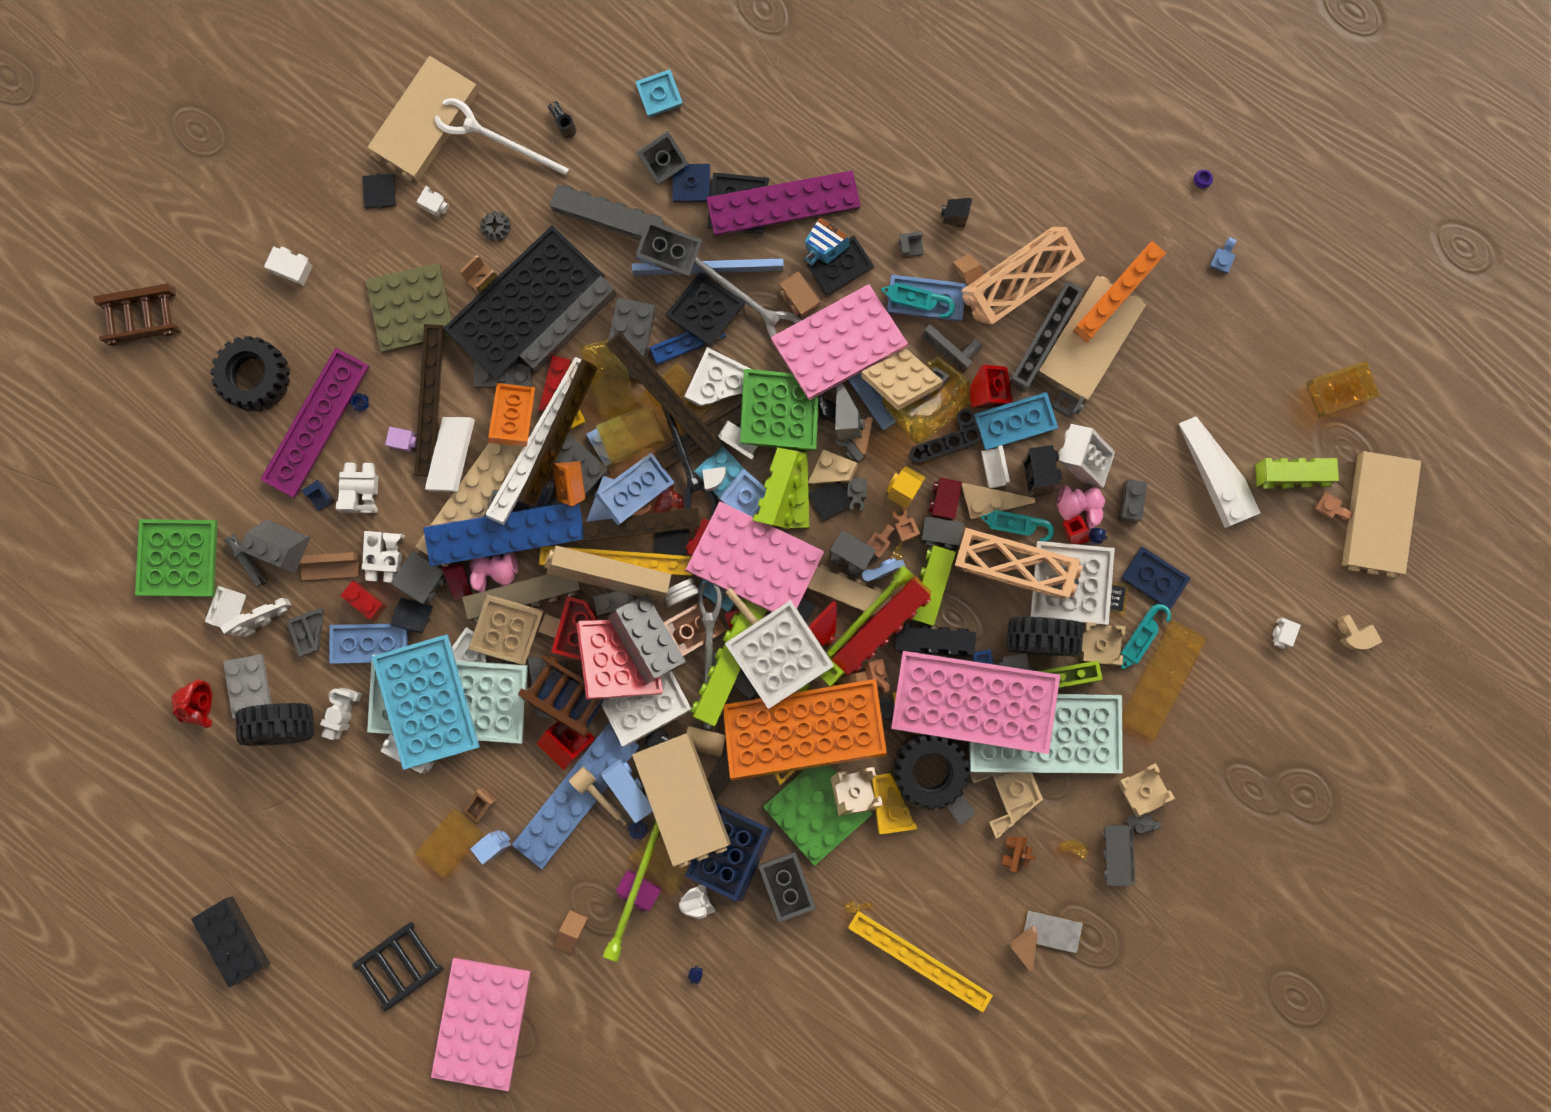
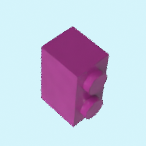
M630 869L627 870L615 891L619 893L618 897L626 902L637 873ZM643 878L634 902L637 909L645 912V910L650 911L662 888Z

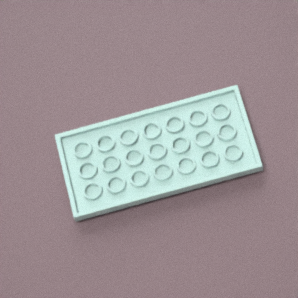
M455 660L478 740L522 744L526 701L519 698L517 694L521 688L526 690L528 666ZM372 661L367 732L393 734Z
M1058 694L1049 754L969 741V771L1123 773L1122 695Z

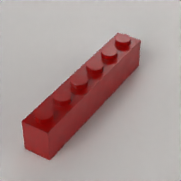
M914 576L834 654L832 660L847 675L852 671L856 673L863 666L861 663L865 659L870 660L875 655V649L879 645L883 647L890 640L888 637L893 632L897 634L903 628L902 623L906 619L910 621L918 613L916 610L920 606L925 607L931 601L932 591Z

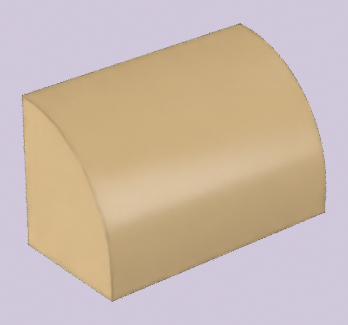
M688 726L687 733H690L697 752L722 757L726 735Z

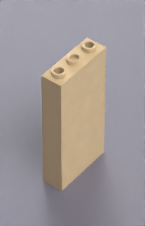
M429 56L368 145L371 156L379 162L381 160L385 161L386 165L393 171H401V175L409 181L413 179L419 182L451 135L442 131L437 126L435 117L439 116L445 125L456 127L464 115L461 109L451 104L443 105V101L454 98L464 102L469 107L480 92L477 85Z
M1098 275L1036 374L1078 400L1084 396L1085 398L1082 401L1084 404L1089 400L1146 306L1141 298L1130 295L1087 343L1073 330L1113 285L1109 279L1103 276L1099 277Z
M1366 451L1357 454L1350 503L1352 515L1348 520L1342 566L1348 567L1349 571L1360 572V569L1367 570V574L1372 575L1385 573L1386 577L1398 578V576L1406 574L1421 461Z
M555 546L554 550H550L544 568H547L546 574L638 597L647 594L651 600L660 601L667 594L672 575L560 546Z
M690 733L632 754L672 865H679V868L691 864V859L697 858L700 861L708 858V853L715 851L716 854L726 851V846L731 843Z

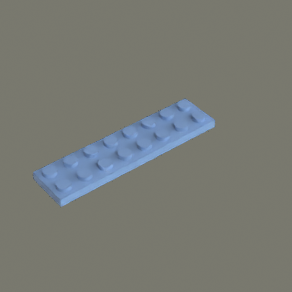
M609 722L512 845L543 869L597 801L588 791H585L583 794L579 793L569 782V779L584 766L596 779L593 786L603 794L608 784L603 779L601 772L619 759L623 763L628 762L632 754L640 746L633 742L626 747H622Z

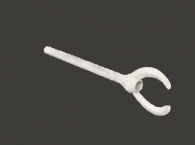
M454 98L443 101V105L451 104L461 109L467 118L462 127H452L445 125L440 117L436 116L435 122L442 131L456 135L469 132L480 133L557 172L567 175L568 168L482 127L464 102Z

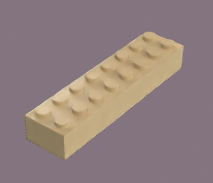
M488 443L459 484L458 492H454L431 525L486 516L487 504L492 490L501 488L524 447ZM423 535L415 547L428 555L425 536ZM457 562L446 563L441 565L445 567L456 564Z

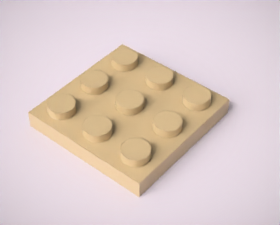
M906 348L862 371L861 375L868 384L897 410L937 390L943 384V381Z
M486 594L469 644V650L525 665L543 610Z

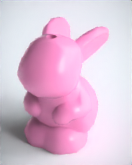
M1064 484L1061 486L1056 506L1059 508V512L1064 520L1069 521L1073 517L1080 515L1083 511H1086V523L1090 529L1099 525L1103 519L1102 508L1105 505V498L1098 488L1092 487L1083 493L1080 489L1072 491L1069 485Z
M513 552L505 553L503 557L494 555L492 558L490 556L475 558L471 560L469 565L472 572L470 575L471 586L479 592L486 590L487 576H491L494 581L502 586L511 584L515 574L518 573L517 558Z

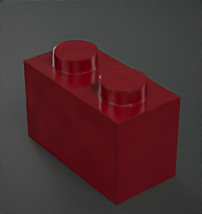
M942 477L938 479V482L934 481L932 493H935V498L930 501L928 510L932 512L931 517L949 521L955 520L962 487L961 481Z

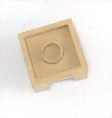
M1092 622L1083 623L1082 653L1080 654L1079 662L1099 660V664L1122 665L1123 655H1120L1121 640L1125 636L1126 626H1107Z
M1156 763L1140 773L1120 780L1118 783L1136 818L1148 814L1175 799L1170 790L1167 791L1159 776L1160 770Z
M874 767L865 768L861 772L846 774L847 771H841L830 778L838 816L875 811L883 805L881 796L875 798L871 780L876 777Z

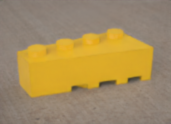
M908 466L904 467L900 474L895 473L886 491L889 493L887 498L901 507H905L907 510L926 477Z

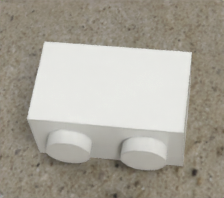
M273 246L264 267L271 273L304 286L313 267L308 261L309 258L301 254L295 256L287 248L281 247L279 249Z

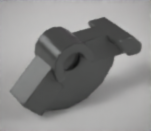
M1133 814L1125 821L1128 825H1134V830L1138 834L1158 830L1162 825L1161 822L1154 823V820L1146 814L1139 818H1136L1135 814Z

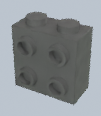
M412 551L391 584L422 604L427 605L433 602L437 595L435 592L439 586L442 587L445 584L446 578L441 568L436 565L430 566L427 559Z

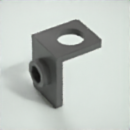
M1062 391L1053 407L1072 418L1075 413L1079 414L1084 406L1082 401L1085 397L1082 396L1078 400ZM1063 398H1068L1071 401V406L1067 409L1062 408L1060 405V401Z

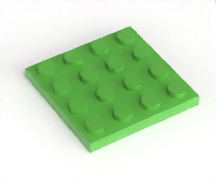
M744 369L740 444L815 451L817 443L818 396L809 401L792 373Z
M139 519L135 595L214 597L218 521Z
M830 765L804 769L763 806L814 866L872 815V812L869 811L838 816L830 779L836 772Z

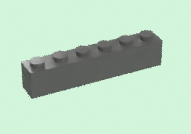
M557 185L550 203V208L553 212L640 241L648 220L665 226L662 217L656 214H651L650 216L644 214V211L638 208L632 210L626 208L627 206L622 203L616 202L614 204L604 197L599 196L596 198L591 196L589 192L575 191L568 185Z
M600 276L520 355L523 361L538 373L552 359V355L555 356L617 295L615 289Z
M1067 280L1011 377L1010 384L1024 392L1028 389L1084 289Z

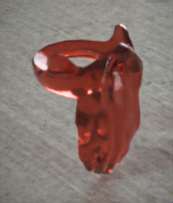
M674 485L661 492L655 503L653 513L671 511L672 507L684 509V497L673 490Z

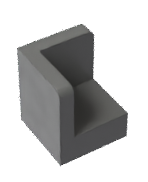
M922 231L899 235L902 258L923 255Z
M963 795L960 798L957 796L954 799L955 803L952 805L950 803L945 805L959 824H963L976 814Z

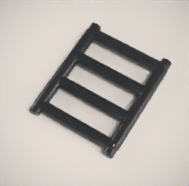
M412 922L402 927L353 963V967L356 970H360L383 1004L381 1007L384 1012L391 1009L444 970L441 964L438 965L418 937ZM406 934L431 969L423 976L420 975L398 942ZM389 946L393 948L415 980L406 988L381 953ZM374 957L399 992L390 1000L366 966V963Z

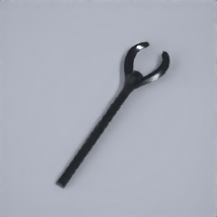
M662 407L687 475V486L683 499L684 508H692V492L701 489L712 503L711 515H713L718 506L717 497L713 491L706 492L704 483L695 476L675 420Z

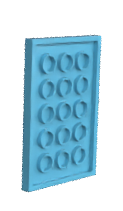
M448 634L372 656L403 770L480 747Z

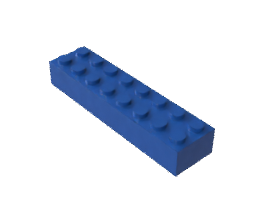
M558 503L512 511L504 525L486 516L423 527L430 566L585 539L579 503L574 506Z

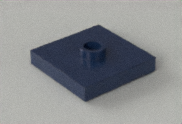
M688 164L673 174V203L707 202L706 198L710 197V164Z

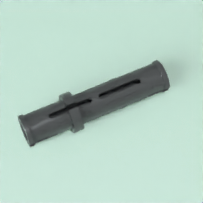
M232 534L231 538L228 536L224 541L234 553L233 557L238 559L255 586L260 587V584H265L267 580L249 554L239 550L241 543L236 535Z

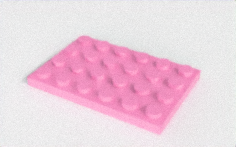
M869 284L771 337L772 343L809 401L908 347L907 341Z
M719 502L686 571L725 590L732 588L739 597L770 612L775 611L790 600L797 609L824 551L768 524L752 521V516Z
M453 958L431 1078L504 1091L510 1090L531 971Z

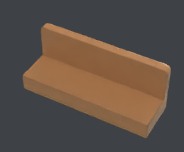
M354 552L304 555L299 563L301 565V579L304 581L359 577V555Z

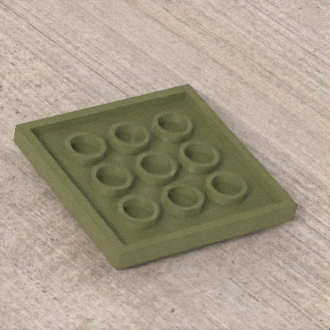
M439 263L366 279L380 351L382 353L423 344L424 324L446 326L452 320L441 265ZM444 330V339L451 338V336Z

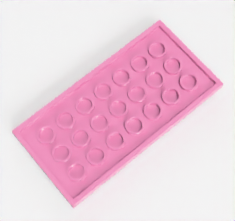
M903 651L891 729L1049 754L1060 675Z

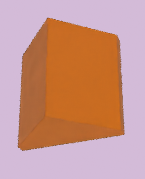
M580 461L555 463L553 474L557 501L574 506L585 500Z

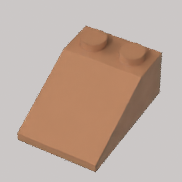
M708 598L704 599L703 604L706 612H713L714 609ZM698 603L664 622L682 656L705 644V627ZM718 616L713 628V639L726 631Z

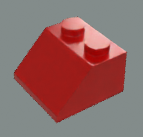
M557 721L545 731L536 744L557 765L565 770L596 738L590 732L584 738Z

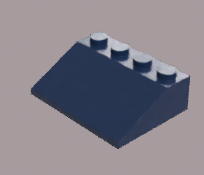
M716 804L731 844L726 846L727 850L716 854L715 851L708 853V858L700 861L697 858L692 859L685 877L734 901H743L774 829Z

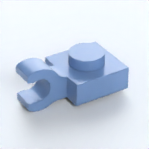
M1229 237L1225 242L1223 250L1219 248L1216 250L1209 267L1226 274L1229 272L1236 256L1231 253L1236 239Z

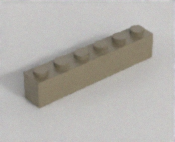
M547 574L465 596L462 599L467 619L470 621L474 620V623H477L486 594L534 608L541 606V602L547 600L549 603L559 601V597L578 596V592H581L582 588L580 582Z

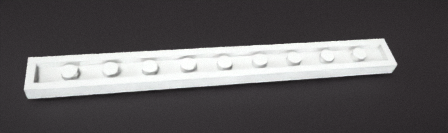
M574 358L530 435L527 447L522 449L485 514L487 518L502 525L505 524L518 501L581 359Z

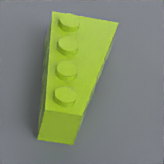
M777 448L770 468L772 476L765 482L764 488L766 493L764 498H760L758 506L761 508L758 515L754 514L752 521L789 529L793 521V509L797 503L798 487H800L802 482L801 473L806 464V454Z
M1265 458L1255 464L1256 487H1263L1264 490L1275 489V486H1282V489L1294 488V485H1301V488H1312L1315 484H1320V487H1332L1333 483L1339 481L1337 458L1310 459V462H1307L1305 458L1292 459L1291 462H1288V458H1279L1277 460Z

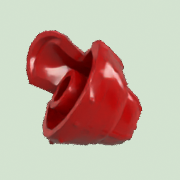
M197 679L180 688L171 696L173 715L176 716L179 722L196 724L204 728L212 726V720L207 718L211 710L213 695L210 685L205 681Z

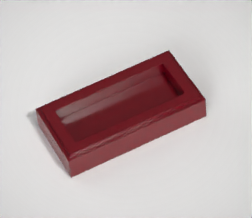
M462 563L443 567V573L454 601L473 595Z

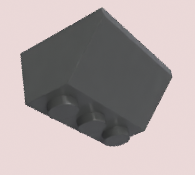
M266 519L246 532L239 550L295 573L311 537Z

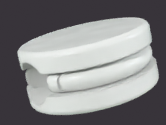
M693 578L685 580L668 589L667 594L664 596L667 602L666 605L668 608L676 606L696 596L700 591L696 588Z

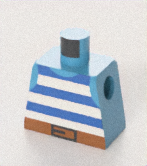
M820 217L805 240L809 253L804 259L810 265H813L818 259L826 264L831 262L850 246L848 236Z

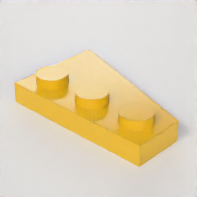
M891 773L876 775L871 780L875 798L881 796L883 804L875 810L878 834L918 829L909 814L910 812L901 797V793Z

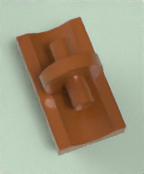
M1007 837L1006 847L1015 849L1013 857L1003 856L1002 865L1010 868L1012 872H1020L1022 860L1023 866L1028 867L1029 860L1036 859V856L1031 855L1032 847L1026 846V837Z

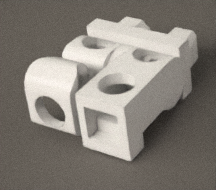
M345 463L343 472L339 474L338 502H336V510L340 513H377L378 508L374 503L373 495L378 494L379 477L375 474V465L373 463H363L362 472H357L356 463ZM359 494H362V495H363V496H362V500L364 501V504H363V505H358V503H359Z
M364 531L362 569L365 570V580L377 581L378 571H383V582H392L400 570L402 554L398 552L397 542L403 540L405 535ZM384 541L386 543L387 551H383Z
M347 688L333 689L329 692V700L334 706L327 708L325 719L321 721L320 725L325 726L322 737L331 740L340 739L342 731L349 729L350 724L347 723L351 720V709L354 701L361 700V693Z

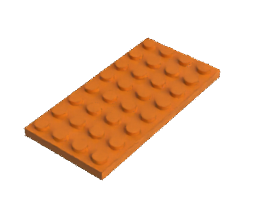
M876 679L795 692L769 709L761 698L725 704L723 707L731 781L887 756Z

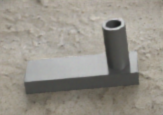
M930 324L922 334L926 341L963 373L970 367L972 363L970 359L982 348V344L974 339L961 352Z

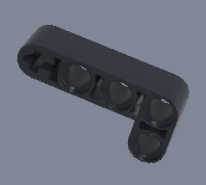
M970 409L960 410L955 419L958 431L912 447L908 456L909 461L913 465H921L976 445L980 440L981 432L973 412ZM967 415L970 421L963 423L960 420V416ZM969 432L974 433L976 440H969L966 434ZM949 439H956L958 446H950ZM938 445L941 451L933 453L930 447ZM926 448L927 453L922 454L920 459L913 457L916 451L918 454L924 453Z

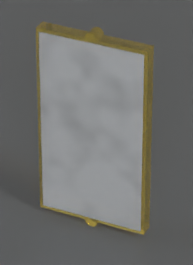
M1027 909L1025 921L1022 923V933L1031 926H1036L1038 931L1036 945L1078 954L1080 940L1083 939L1081 935L1084 922Z

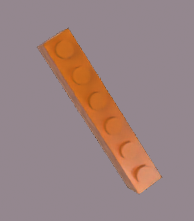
M1151 241L1073 331L1088 343L1161 261L1166 252Z

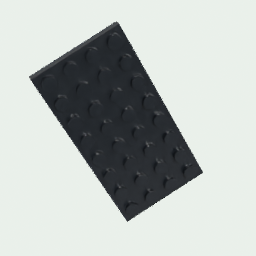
M552 225L443 329L497 381L521 358L520 355L600 276L605 278V275Z

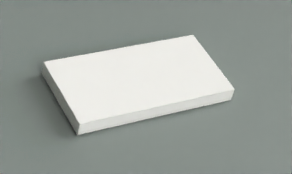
M442 417L426 482V490L458 492L475 419L471 417Z

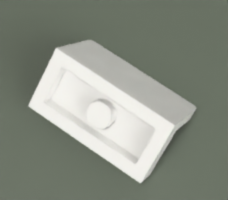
M727 421L718 437L750 459H753L754 456L752 454L757 446L740 444V428Z
M1003 446L982 451L981 455L988 488L993 489L1007 486L1010 483Z
M218 586L205 622L221 627L240 615L246 595Z

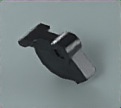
M823 394L819 395L818 408L820 410V418L835 424L836 404L831 400L824 399Z

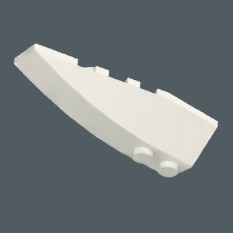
M1197 416L1179 423L1180 430L1224 528L1260 514L1246 479Z

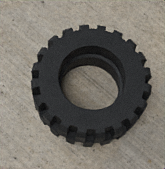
M244 336V339L237 337L233 339V343L229 341L225 343V348L217 351V354H219L217 359L213 358L212 364L215 366L211 368L210 372L214 376L211 381L212 385L217 387L215 389L217 394L234 407L249 412L252 410L256 412L262 411V407L269 409L272 407V402L278 403L281 400L279 398L281 393L285 395L287 391L285 385H289L290 379L287 378V375L290 374V368L286 366L288 362L282 356V353L269 342L259 337ZM249 359H261L265 364V376L262 382L251 390H241L236 382V374L239 367Z
M1029 616L1011 617L1008 621L1007 648L1011 652L1035 655L1080 656L1082 653L1084 626L1079 621Z
M279 703L241 708L235 714L236 741L240 745H284L308 741L314 736L313 709L309 704Z
M927 734L911 736L912 739L910 741L906 740L903 743V747L897 750V757L893 761V776L899 791L908 802L914 803L921 809L923 807H926L928 810H934V807L943 809L948 803L952 805L955 803L954 799L957 796L960 798L963 795L962 790L967 788V778L970 777L969 763L964 752L950 738ZM937 753L946 759L949 766L948 775L936 787H922L913 777V767L922 756Z

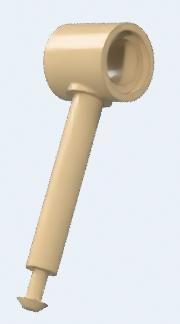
M584 766L569 779V782L579 793L583 794L585 791H588L617 821L620 820L623 823L622 826L628 824V820L625 821L622 818L623 815L593 786L596 779Z

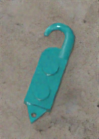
M897 282L894 285L881 288V291L891 300L890 302L923 311H931L937 302L947 304L949 311L946 314H941L940 318H948L955 311V304L951 298L932 293V291Z
M994 509L993 512L980 516L990 526V529L1028 536L1034 533L1037 526L1046 527L1048 535L1045 538L1039 539V541L1043 542L1049 541L1054 535L1053 525L1045 519Z
M1156 604L1149 609L1120 652L1123 655L1121 669L1134 663L1138 664L1156 637L1159 628L1153 617L1157 611H1164L1167 615L1166 622L1170 621L1171 612L1167 606Z

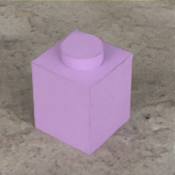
M389 426L385 445L391 449L412 453V449L416 447L417 437H415L416 434L412 431Z

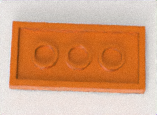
M497 383L488 443L527 447L535 387Z

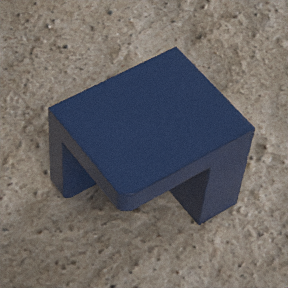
M316 480L302 490L305 497L310 498L318 511H321L335 501L324 483Z

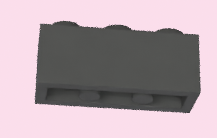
M1106 825V829L1103 830V839L1106 841V849H1104L1103 856L1107 862V868L1104 870V879L1107 880V885H1135L1134 825Z

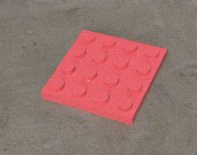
M610 620L578 621L576 623L587 700L661 695L663 693L661 677L646 685Z

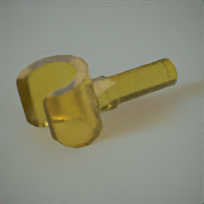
M900 539L895 551L891 555V559L895 558L896 561L901 560L904 556L899 552L903 545Z
M852 900L845 904V908L849 913L873 907V902L856 905L855 901Z

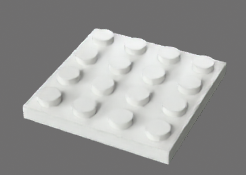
M1037 541L1036 548L1079 559V565L1083 567L1080 578H1075L1074 584H1077L1074 598L1070 597L1069 601L1032 591L1030 617L1057 618L1079 621L1081 623L1092 622L1100 625H1109L1115 548ZM1046 561L1035 564L1034 578L1038 582L1059 577ZM1059 564L1067 572L1068 566ZM1063 584L1053 586L1052 588L1061 590Z
M791 600L725 643L768 709L834 666Z
M672 671L661 676L663 687L661 695L610 698L609 702L606 700L603 702L602 707L622 747L630 745L691 711V707Z

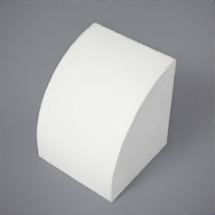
M725 467L702 470L706 492L713 491L723 484L726 477Z

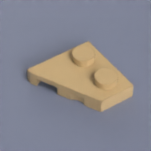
M823 450L808 483L816 485L819 483L851 482L858 463Z

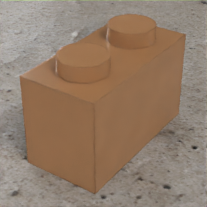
M799 271L780 283L779 293L785 301L788 299L791 304L790 309L795 316L799 315L802 319L820 307L819 299Z

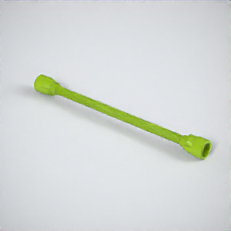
M902 565L892 576L894 579L891 581V585L880 594L881 596L869 606V609L867 608L864 614L853 623L854 625L826 652L830 659L855 634L854 632L870 618L871 614L882 605L881 603L885 602L895 589L901 585L904 587L914 575L905 566ZM807 683L800 688V692L807 691L811 685Z
M657 821L640 863L641 866H639V871H637L635 883L632 885L633 888H631L632 890L626 902L627 905L624 907V912L618 924L619 927H617L614 938L608 943L602 956L614 962H618L622 948L620 946L622 933H624L630 911H632V906H634L638 889H640V884L645 875L644 872L647 870L646 867H648L650 855H652L653 848L658 839L657 836L660 834Z

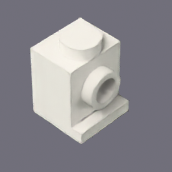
M425 186L417 200L418 205L422 209L439 218L447 212L449 204L443 200L444 197L437 192L432 193L427 186Z
M1285 618L1277 619L1276 623L1279 626L1277 625L1273 631L1274 646L1281 649L1293 647L1301 625Z

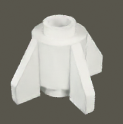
M700 884L696 888L690 889L681 897V902H679L681 912L686 916L697 919L714 913L715 908L710 904L709 897L706 894L707 887Z

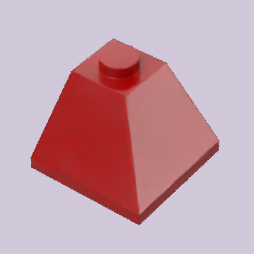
M994 365L980 366L969 388L972 407L988 408L1013 402L1007 367Z
M835 601L808 626L822 647L825 644L829 646L836 639L834 634L836 633L837 603Z

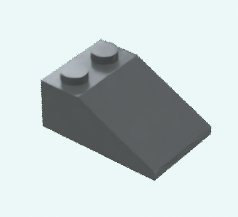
M648 220L635 259L658 268L690 276L702 240Z

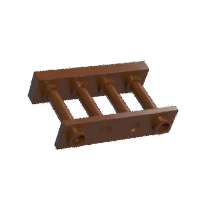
M167 283L94 296V303L105 311L108 335L99 336V340L108 346L119 345V342L158 335L173 336L176 332H181L180 327L174 323L171 324L168 303L170 296H176L175 288ZM153 299L160 300L164 324L162 326L153 327L149 303ZM135 302L142 303L144 329L134 330L131 305ZM114 306H123L126 332H115L112 310Z
M543 655L541 659L546 665L534 684L527 691L521 688L517 695L530 705L586 738L589 733L586 723L601 699H592L580 719L575 721L570 718L571 710L585 690L584 680L559 665V661L552 656L547 658ZM554 668L562 673V676L547 699L544 698L542 701L537 698V692ZM570 678L579 685L565 707L559 711L553 707L555 705L554 701Z

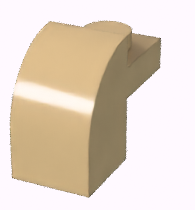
M1350 615L1337 619L1339 630L1346 635V637L1340 639V642L1345 647L1352 650H1364L1382 642L1373 625H1368L1358 630Z

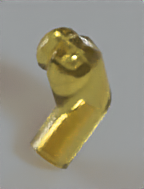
M1077 839L1058 843L1061 852L1072 850L1080 858L1088 855L1086 845Z

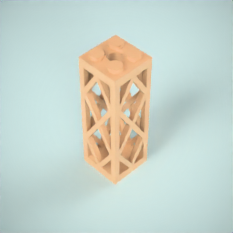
M1052 227L962 289V299L967 306L970 305L972 308V315L977 322L992 325L1083 262L1085 258L1067 227ZM1052 251L1043 271L1033 272L1042 252ZM1059 251L1061 255L1060 261L1052 267H1050L1057 252ZM1034 256L1028 271L1021 272L1026 261ZM1015 268H1017L1015 273H1009ZM1018 278H1024L1019 290L1011 294ZM1002 279H1012L1003 299H993ZM994 284L986 300L984 293L989 286Z
M968 528L965 529L955 563L957 570L1069 601L1070 597L1074 598L1077 584H1074L1075 578H1080L1083 566L1079 565L1080 560ZM973 540L982 542L979 544L972 545ZM998 548L1010 561L1006 564L988 568L976 553ZM1009 550L1030 555L1031 557L1017 560ZM968 556H970L971 559L978 566L967 564ZM1046 561L1059 577L1038 582L1025 567ZM1059 564L1068 566L1067 572ZM1017 569L1027 580L1002 573ZM1063 584L1061 590L1052 588L1053 586Z

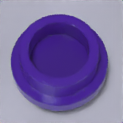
M1199 170L1194 175V184L1201 189L1208 188L1213 182V176L1207 170Z

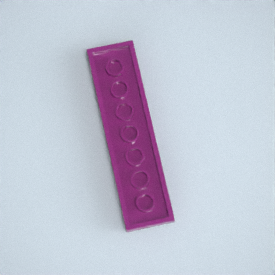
M853 170L706 198L714 236L860 209L861 207Z
M337 348L334 349L260 480L296 498L369 370V365Z

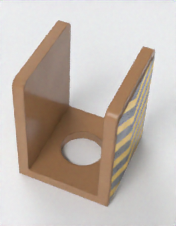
M478 255L474 256L459 271L465 281L478 293H481L497 277L493 270L490 271L483 264ZM480 275H485V277L479 283H477V278Z

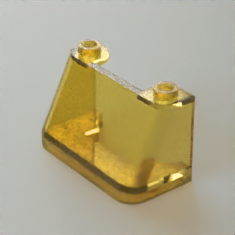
M938 356L932 361H928L925 366L930 370L936 366L950 375V381L939 392L933 391L926 401L920 398L900 410H897L882 397L884 408L916 444L923 442L957 416L959 411L965 409L970 402V380Z

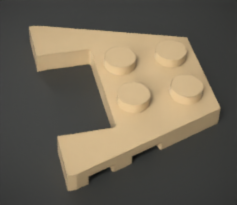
M970 772L973 784L992 776L1007 812L1006 815L989 821L995 838H999L1008 828L1012 827L1015 822L1043 800L1032 772Z

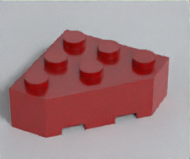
M567 596L552 647V653L581 660L576 623L578 621L598 620L588 602Z

